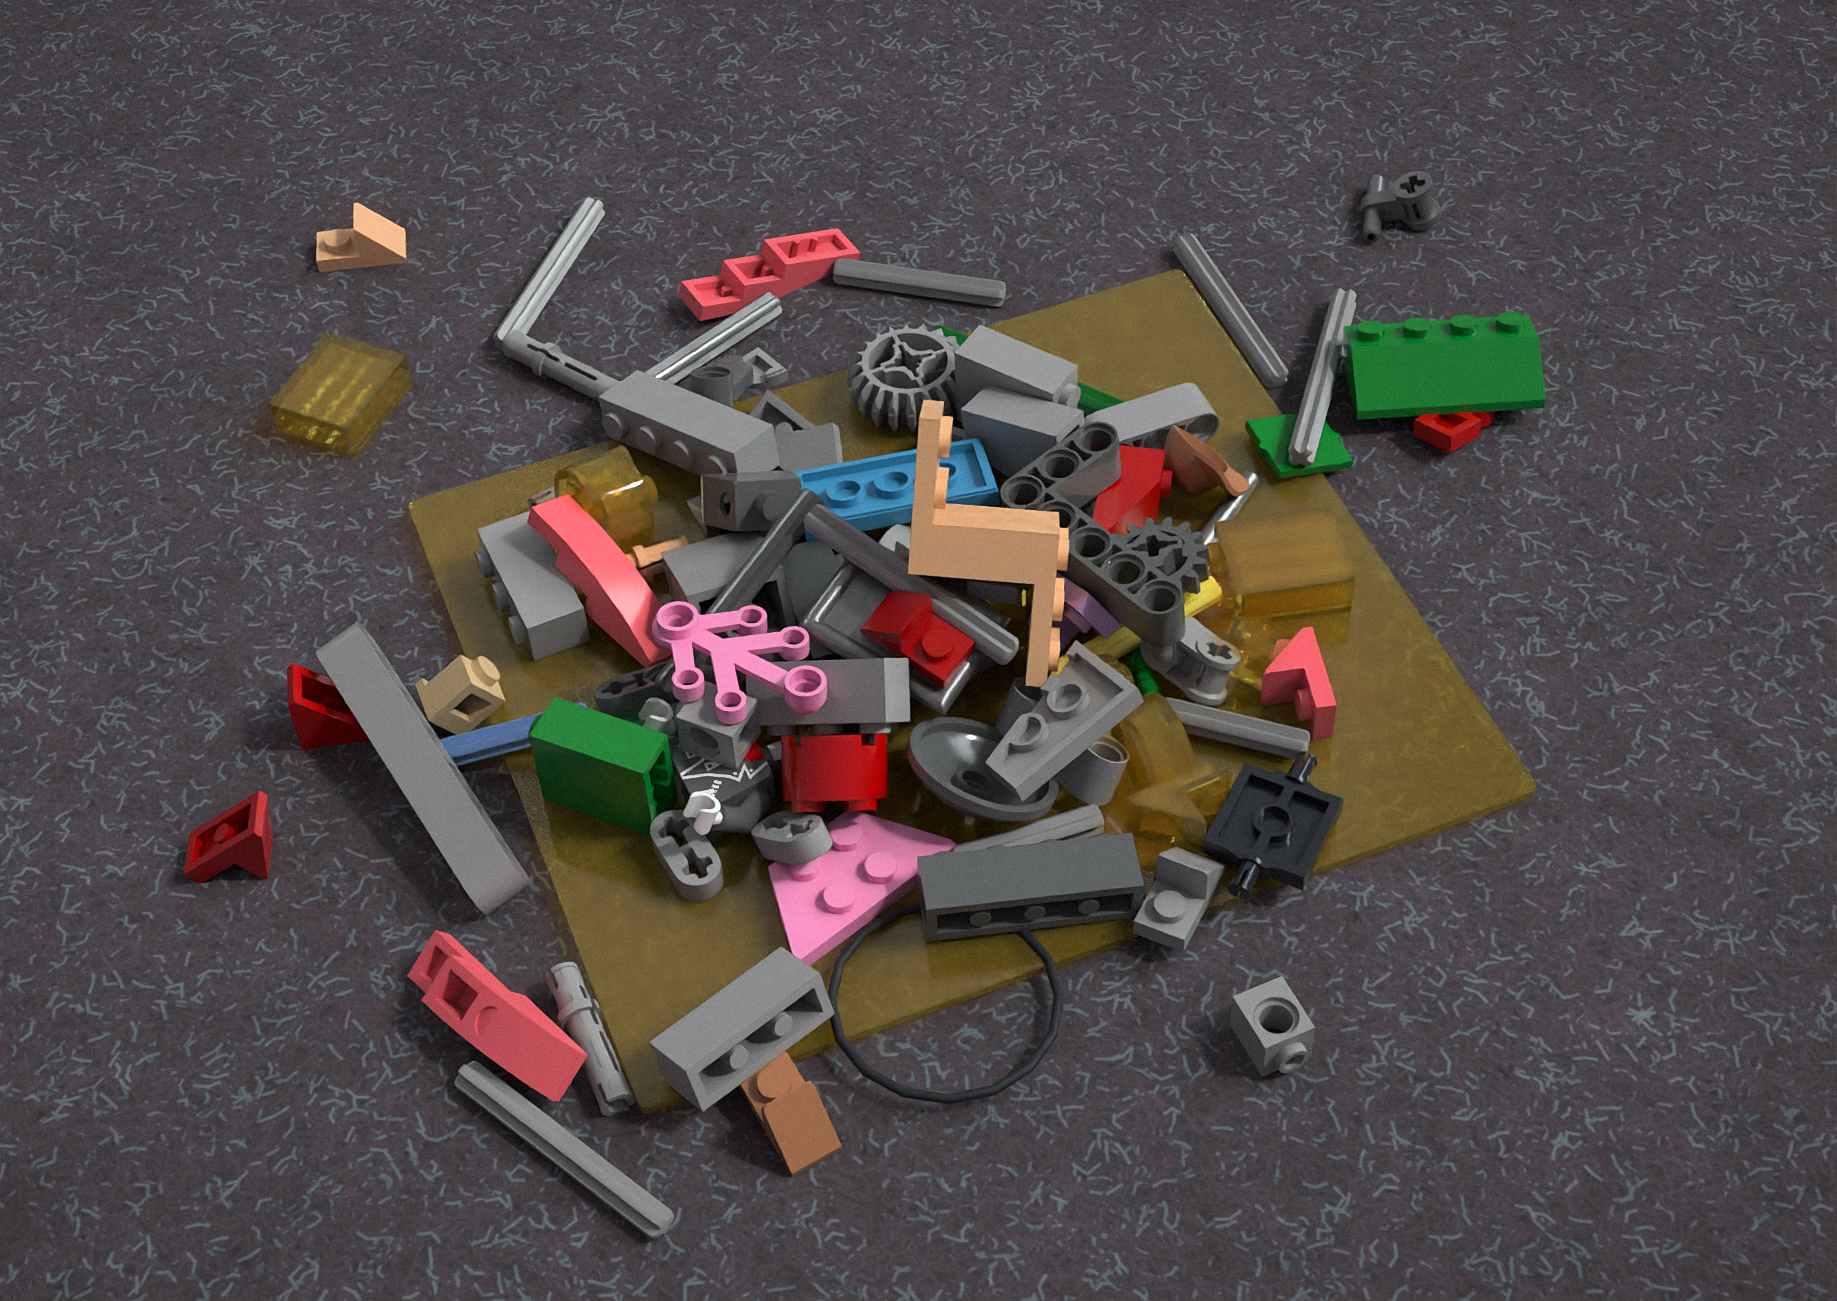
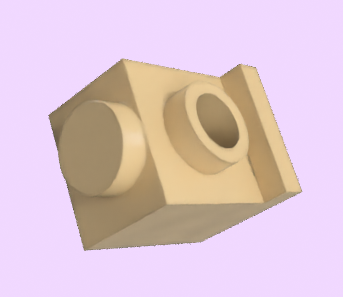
M460 654L433 679L427 681L422 678L415 684L428 721L456 735L473 730L506 701L498 682L500 674L490 660L483 656H479L472 661Z

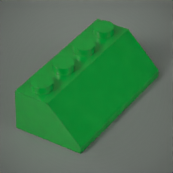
M1504 312L1497 317L1484 318L1457 315L1450 320L1429 321L1424 318H1410L1403 323L1387 324L1378 321H1363L1355 326L1343 327L1342 377L1357 420L1421 416L1423 414L1441 415L1462 412L1545 408L1546 398L1539 336L1529 315Z

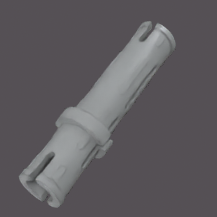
M516 329L507 335L502 346L504 356L532 368L536 376L542 379L550 377L598 402L600 395L621 382L563 354L559 346L550 342L543 344Z
M563 962L551 968L552 973L547 972L544 979L551 994H553L559 1010L557 1020L562 1031L568 1032L571 1039L588 1054L582 1067L593 1088L601 1113L605 1116H612L629 1109L628 1105L635 1103V1096L626 1082L619 1061L603 1029L600 1020L602 1018V1010L597 1000L591 999L576 963Z

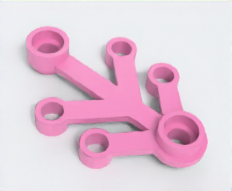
M675 601L662 606L653 620L652 632L654 639L660 645L672 649L675 672L672 676L673 694L678 700L693 702L700 699L705 692L704 674L700 669L695 668L693 648L711 656L718 694L715 696V715L722 723L737 724L747 716V697L744 692L739 690L736 670L785 694L786 703L799 714L815 713L827 699V678L820 669L804 665L795 667L788 672L756 656L779 652L780 656L785 660L799 661L806 658L810 652L809 633L802 627L790 626L780 632L767 633V613L759 606L748 605L738 611L700 615L693 605L687 602ZM737 630L740 637L723 639L714 633ZM685 683H693L692 685H683ZM728 705H736V707H725V706H728Z

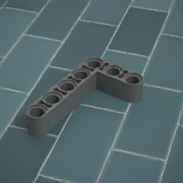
M1096 421L1087 423L1010 477L1000 490L1002 507L1059 512L1060 528H1069V553L1067 571L1057 570V573L1088 592L1115 619L1146 643L1162 648L1172 646L1178 643L1186 632L1182 589L1176 582L1079 509L1115 483L1122 473L1118 431L1113 425L1106 422Z

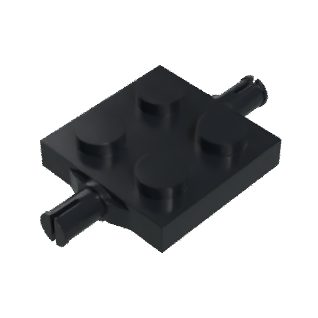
M1306 751L1298 752L1288 773L1269 772L1244 763L1203 840L1202 852L1238 867L1233 880L1227 887L1230 894L1234 897H1237L1240 891V899H1248L1258 876L1268 877L1300 890L1304 889L1342 813L1344 802L1343 798L1321 791L1308 781L1312 771L1318 764V760L1313 754L1309 753L1306 759Z

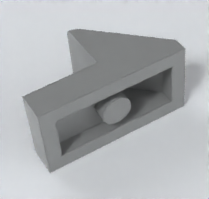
M1179 847L1159 853L1156 863V880L1134 920L1133 933L1184 953L1226 871V865Z

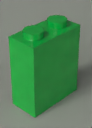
M556 697L553 698L543 715L539 714L533 720L528 733V741L532 747L536 764V775L539 778L544 800L651 837L650 827L653 820L661 813L672 810L678 800L667 734Z

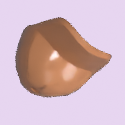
M1172 425L1167 434L1163 450H1166L1165 470H1173V481L1190 493L1208 492L1220 486L1231 495L1239 497L1249 489V482L1241 474L1233 470L1212 447L1187 431Z

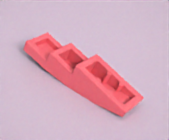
M838 228L765 239L760 255L723 260L720 275L681 281L678 296L699 321L726 316L737 312L764 293L771 292L775 297L779 298L833 274V268L837 259L858 260L860 252Z
M569 494L531 507L527 523L559 551L555 567L587 595L584 606L585 613L645 668L669 661L673 656L672 649L660 645L654 639L652 632L653 620L657 616L662 604L633 563L605 530Z

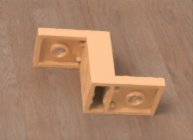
M923 400L918 427L908 574L1032 584L1025 686L1042 687L1047 680L1048 671L1058 672L1060 628L1052 627V621L1062 622L1064 578H1056L1057 570L1067 571L1069 528H1060L1059 512L946 503L949 468L939 467L940 457L949 458L953 417L943 416L944 401Z

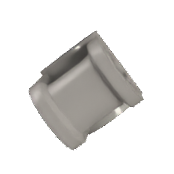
M1185 616L1186 632L1184 637L1172 646L1154 647L1141 639V655L1146 664L1182 689L1190 699L1210 706L1220 705L1225 701L1227 695L1226 681L1230 671L1238 667L1241 659V654L1234 645L1220 639L1191 616Z

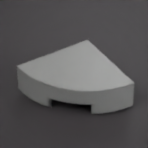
M759 347L742 357L743 361L753 368V384L748 388H768L788 380L787 369Z

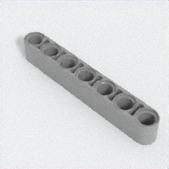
M355 622L318 649L316 655L475 905L488 916L529 886L531 881L386 656L361 623Z

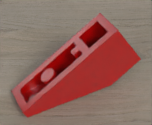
M1120 445L1121 476L1115 483L1097 495L1093 520L1112 535L1116 533L1123 536L1128 534L1127 524L1129 523L1141 528L1145 526L1146 518L1151 517L1155 521L1158 518L1161 499H1170L1172 491L1173 470H1164L1166 450Z

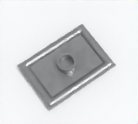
M888 549L889 551H891L892 553H894L895 555H897L899 558H901V559L904 560L905 562L909 563V560H908V559H906V558L900 556L899 554L893 552L892 550ZM846 558L798 624V627L804 628L809 633L811 640L844 659L897 658L860 633L862 625L892 589ZM927 576L1003 629L1011 618L940 577ZM975 647L973 654L945 689L909 666L910 697L944 716L986 654Z

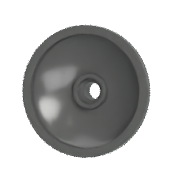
M936 717L919 723L913 729L906 746L907 757L921 783L947 806L969 817L1001 823L1025 822L1048 813L1058 796L1059 784L1053 777L1022 802L992 776L985 762L1004 737L997 731L996 727L965 718Z

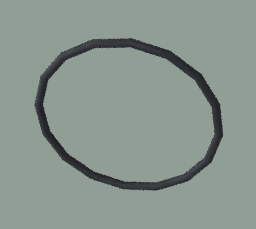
M920 903L897 907L861 928L834 962L827 994L835 1012L830 1017L835 1042L862 1076L903 1098L943 1104H954L994 1096L1033 1072L1058 1037L1064 993L1053 957L1029 930L1014 931L1024 939L1044 962L1054 995L1048 1033L1028 1062L992 1085L954 1093L908 1088L875 1071L865 1063L844 1036L836 1003L843 968L866 937L900 917L921 913Z

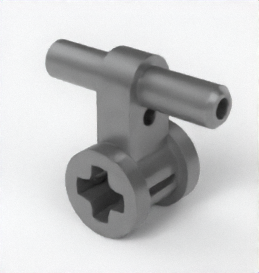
M1421 171L1404 174L1395 181L1391 190L1385 191V179L1382 176L1372 175L1368 178L1367 193L1361 200L1360 216L1364 221L1362 237L1366 242L1374 243L1380 239L1381 223L1402 220L1407 229L1422 231L1434 226L1440 220L1441 209L1439 203L1432 198L1431 194L1434 186L1429 174ZM1418 211H1419V214H1420V218H1417V217H1416V215L1418 214Z

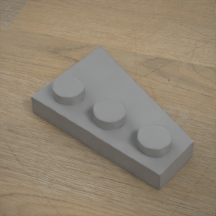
M1077 640L1066 653L1069 661L1058 676L1050 674L1040 688L1043 697L1031 713L1019 716L985 762L992 776L1022 802L1144 702L1139 689Z

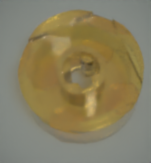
M620 445L571 464L555 474V498L569 494L605 530L621 550L656 535L657 529L652 504L658 501L656 486L648 475L641 477L624 446Z

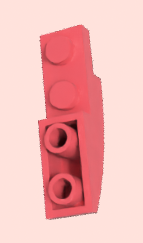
M434 931L407 975L425 993L422 1001L445 1023L483 1054L552 1101L559 1102L588 1054L525 995L511 992L453 936L441 931Z

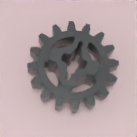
M1149 517L1145 520V526L1141 528L1132 523L1127 524L1128 534L1125 536L1113 534L1176 582L1182 589L1183 599L1186 591L1198 594L1201 591L1199 581L1208 580L1210 577L1208 566L1211 565L1208 545L1204 544L1201 531L1191 533L1190 523L1184 522L1178 527H1173L1172 517H1166L1161 525H1155L1153 519Z

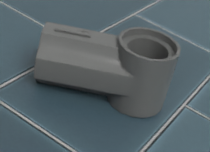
M726 355L715 366L699 367L691 371V392L734 409V401L753 384V368L743 361L742 356Z

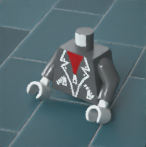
M650 698L645 702L638 716L641 720H646L643 725L644 727L668 735L676 788L686 806L682 814L686 818L693 817L696 819L693 824L694 830L698 834L706 835L710 842L729 832L749 834L754 826L777 803L774 776L782 773L781 740L761 748L755 741L738 769L735 770L682 751L671 706L659 698Z

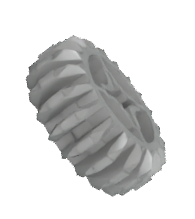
M905 323L903 329L894 330L887 325L883 335L871 332L868 342H858L856 353L850 354L846 382L853 407L859 408L862 419L872 418L876 427L888 423L893 432L900 427H909L913 433L916 426H919V416L923 400L944 401L943 416H950L951 413L956 414L954 353L960 347L957 344L956 337H945L942 328L929 332L925 324H922L918 329H911Z

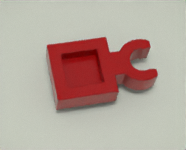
M1495 411L1441 415L1423 414L1414 419L1413 436L1432 444L1438 450L1451 453L1479 437L1481 428L1490 426L1494 422Z

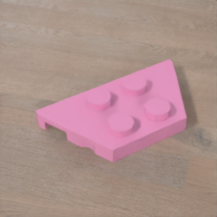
M845 811L826 825L833 840V845L825 854L801 865H791L776 861L768 867L770 883L775 900L778 903L781 922L787 935L791 953L811 966L917 887L918 856L933 855L941 851L951 852L956 843L951 839L863 812Z

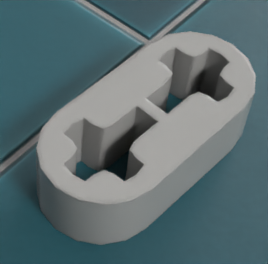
M683 810L665 811L653 820L650 827L651 841L656 857L678 892L684 898L692 901H703L712 898L718 894L724 880L719 855L706 835L698 834L694 830L695 818H686L682 814ZM675 832L679 837L684 836L685 845L679 847L673 837H667L666 835ZM695 863L698 870L702 874L707 873V876L699 879L696 874H690L688 865Z
M791 810L777 812L766 817L755 825L751 831V835L764 858L791 865H801L813 861L825 854L833 845V840L821 817L801 812H791Z

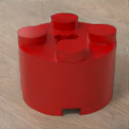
M887 733L875 734V743L867 744L866 734L807 735V737H800V746H794V735L781 736L783 801H791V812L823 811V809L827 808V801H845L846 811L876 810L877 807H880V799L889 797Z

